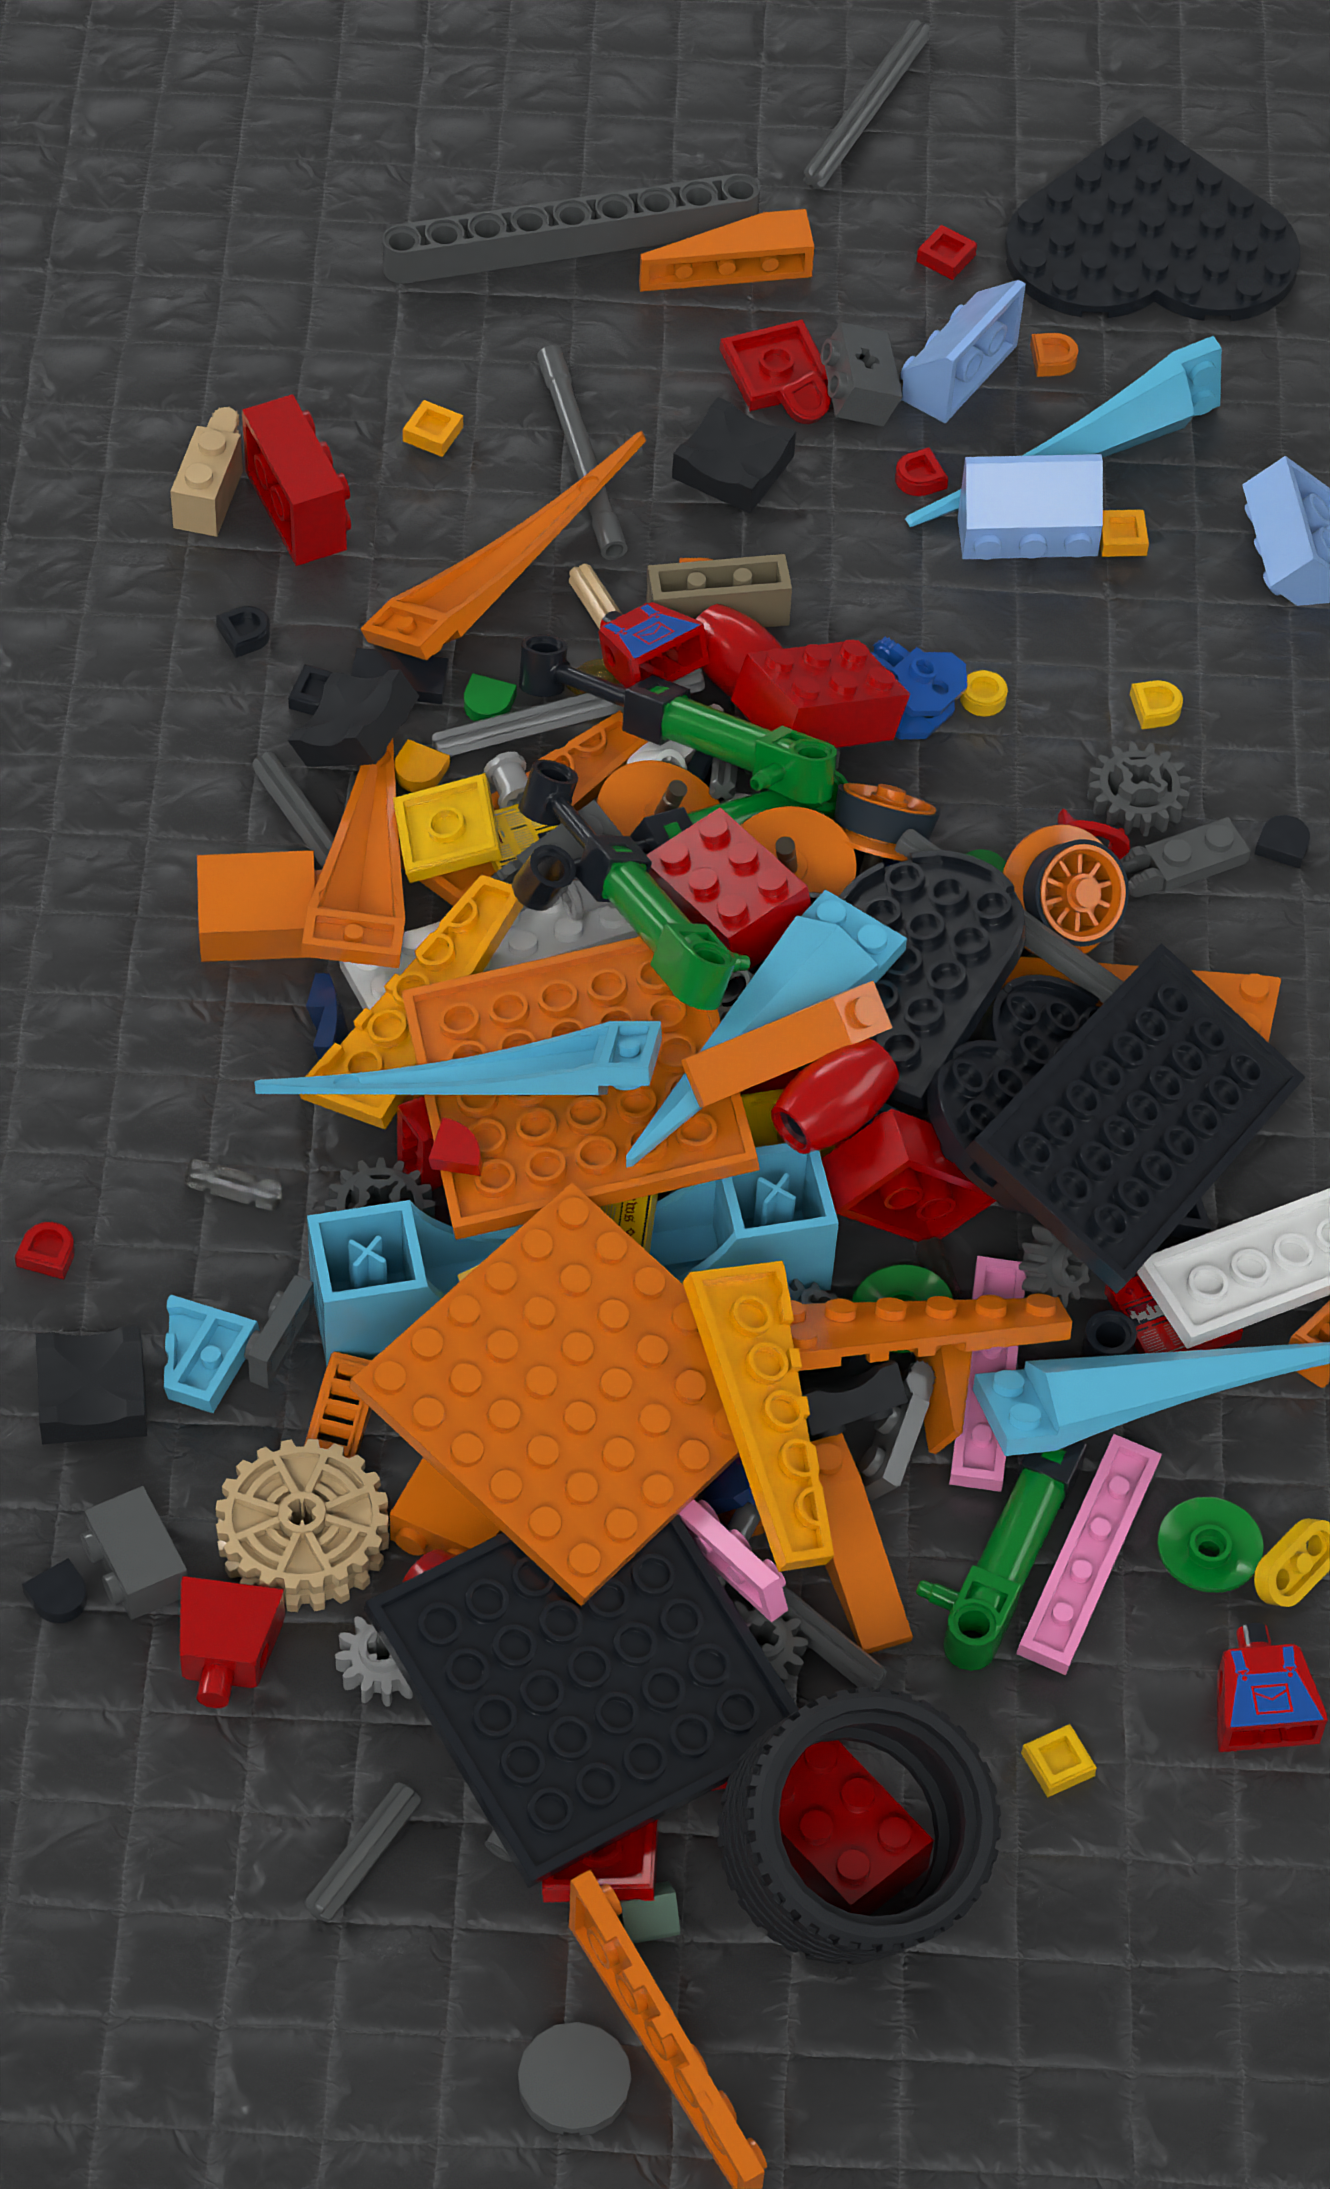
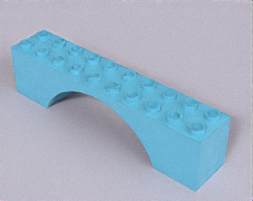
M787 1143L756 1147L760 1170L680 1188L657 1201L649 1254L682 1284L690 1272L783 1261L788 1287L794 1279H798L805 1289H808L813 1282H816L820 1290H831L839 1223L819 1151L801 1154L792 1149ZM411 1200L307 1215L310 1281L313 1282L314 1304L326 1367L332 1352L373 1360L459 1283L458 1274L479 1265L507 1239H483L480 1234L456 1240L452 1226L431 1218L419 1210Z

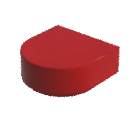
M816 369L784 386L776 393L788 415L798 423H815L825 415L830 407L831 397L828 395V388Z
M930 447L902 456L896 465L895 482L898 488L906 494L925 496L947 489L948 477Z
M42 1222L34 1225L26 1232L15 1255L16 1267L64 1280L75 1255L71 1232L64 1225L56 1222Z

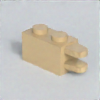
M230 406L219 407L218 410H215V413H212L213 417L210 418L207 427L197 426L170 491L173 528L215 537L218 536L243 472L241 434L237 430L239 414Z

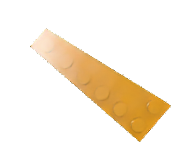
M481 874L440 921L438 928L430 933L414 951L416 958L401 975L395 973L384 986L386 991L370 1010L366 1007L353 1021L355 1028L340 1045L334 1043L305 1077L370 1072L417 1065L401 991L483 972L524 906L515 897L512 884ZM299 1094L300 1098L384 1130H386L396 1114L397 1106L402 1104L407 1096L396 1094Z
M783 1261L690 1272L683 1280V1285L778 1572L826 1565L834 1557L823 1487L818 1477L820 1469L816 1446L809 1439L806 1419L810 1415L807 1396H802L798 1375L802 1364L799 1348H794L790 1324L794 1321L784 1263Z

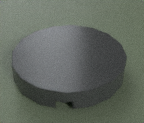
M580 2022L557 2024L538 2034L523 2052L518 2070L520 2100L530 2117L548 2131L564 2135V2132L571 2134L579 2133V2136L594 2134L612 2124L626 2107L632 2079L628 2056L618 2040L600 2027Z

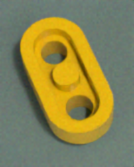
M1311 1518L1300 1520L1260 1560L1255 1570L1254 1585L1262 1601L1270 1605L1294 1606L1330 1571V1522Z

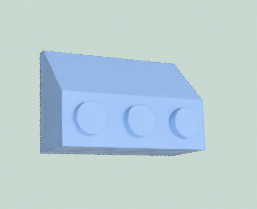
M1016 280L978 291L965 305L960 304L957 306L945 327L941 331L935 330L929 337L925 348L916 357L911 356L905 362L900 374V379L903 380V397L901 400L946 423L1017 347L1026 283Z
M1102 454L965 457L957 518L962 558L989 560L998 558L1034 559L1042 557L1079 558L1098 556L1103 527Z
M1284 456L1242 484L1247 500L1245 511L1253 523L1256 533L1254 545L1263 559L1266 570L1263 578L1272 593L1277 596H1284L1297 606L1330 603V488Z

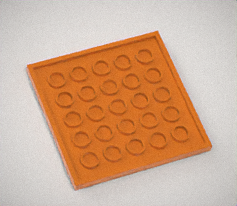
M640 936L401 991L417 1065L475 1056L526 1045L609 1021H661L662 1042L650 1086H641L634 1090H619L613 1086H608L607 1095H424L434 1141L442 1118H449L463 1124L474 1134L481 1152L483 1164L481 1176L441 1171L456 1240L524 1225L571 1182L598 1207L760 1170L740 1092L704 1106L634 1166L626 1168L627 1153L684 1075L685 1070L681 1060L700 1052L721 1023L718 1009H697L681 1002L675 997L671 989L651 967L650 964L654 953Z
M572 1182L351 1378L349 1386L354 1393L581 1606L740 1456L684 1285Z

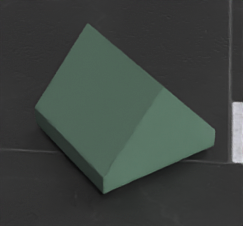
M669 1881L656 1883L655 1901H642L640 1899L619 1901L622 1907V1914L619 1915V1918L633 1944L680 1935L676 1892Z

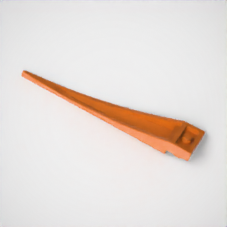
M637 432L560 496L492 543L423 583L391 598L360 628L367 642L428 660L431 656L438 653L445 643L462 637L646 442L643 432Z
M393 738L387 746L386 753L376 764L360 766L337 833L307 906L301 957L399 968L405 927V909L399 832L393 798L396 797Z

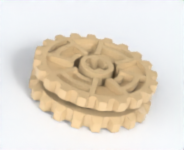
M292 1439L281 1441V1448L278 1451L272 1452L265 1446L257 1450V1460L250 1463L242 1460L236 1466L238 1478H226L222 1485V1493L227 1499L217 1500L215 1509L216 1517L219 1518L216 1524L219 1540L217 1541L220 1557L228 1559L225 1563V1571L230 1578L240 1576L242 1578L240 1584L284 1589V1602L289 1612H298L302 1604H310L314 1611L325 1610L326 1600L332 1598L340 1604L350 1600L349 1590L353 1587L364 1590L370 1584L368 1571H380L384 1564V1556L380 1553V1550L389 1548L388 1499L386 1492L377 1491L381 1486L377 1473H365V1460L358 1454L348 1459L344 1456L343 1446L334 1443L329 1449L320 1448L318 1439H308L305 1446L296 1447Z

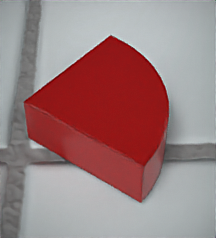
M443 1117L429 1156L431 1169L481 1176L482 1157L474 1134L463 1124Z

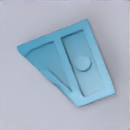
M170 1295L167 1300L169 1333H166L165 1340L168 1363L164 1367V1389L167 1398L214 1413L245 1361L244 1353L249 1338L255 1330L260 1331L258 1323L246 1317Z

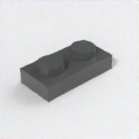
M294 1275L286 1291L279 1290L275 1294L268 1310L269 1320L262 1332L259 1330L253 1332L245 1348L244 1358L248 1360L250 1382L269 1389L315 1310L313 1282Z

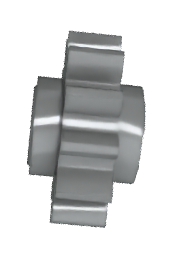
M355 1617V1635L347 1632L340 1633L339 1646L342 1651L335 1654L336 1670L344 1672L343 1688L351 1690L361 1685V1701L363 1703H367L374 1693H381V1699L385 1706L391 1705L393 1699L392 1692L400 1691L401 1695L407 1699L413 1698L412 1690L373 1624L368 1625L361 1617ZM380 1656H389L388 1659H377Z

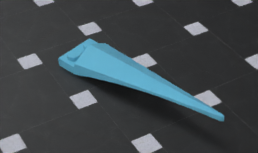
M1211 336L1173 351L1113 398L1022 456L1102 454L1103 458L1185 428L1194 416L1204 415L1220 406L1221 346L1215 337ZM961 489L909 514L905 518L909 527H914L958 511Z
M824 890L802 916L794 918L701 1051L843 991L870 981L877 983L906 950L907 938L829 891ZM686 1073L681 1077L627 1153L626 1168L634 1166L703 1108H700Z
M609 1021L526 1045L442 1062L351 1074L254 1081L255 1093L607 1095L608 1086H613L619 1090H634L641 1086H650L662 1042L661 1021Z
M1330 1342L1026 1361L1025 1368L1021 1370H1001L998 1372L975 1374L973 1392L1005 1456L1050 1452L1137 1418L1187 1401L1266 1378L1330 1364Z

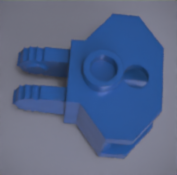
M885 636L873 645L874 652L871 654L887 670L891 671L895 678L910 693L895 737L898 739H927L952 716L955 711L954 701L967 689L966 663L952 652H923L918 647L909 652L899 643L896 644L890 637L886 638ZM923 716H933V718H925Z

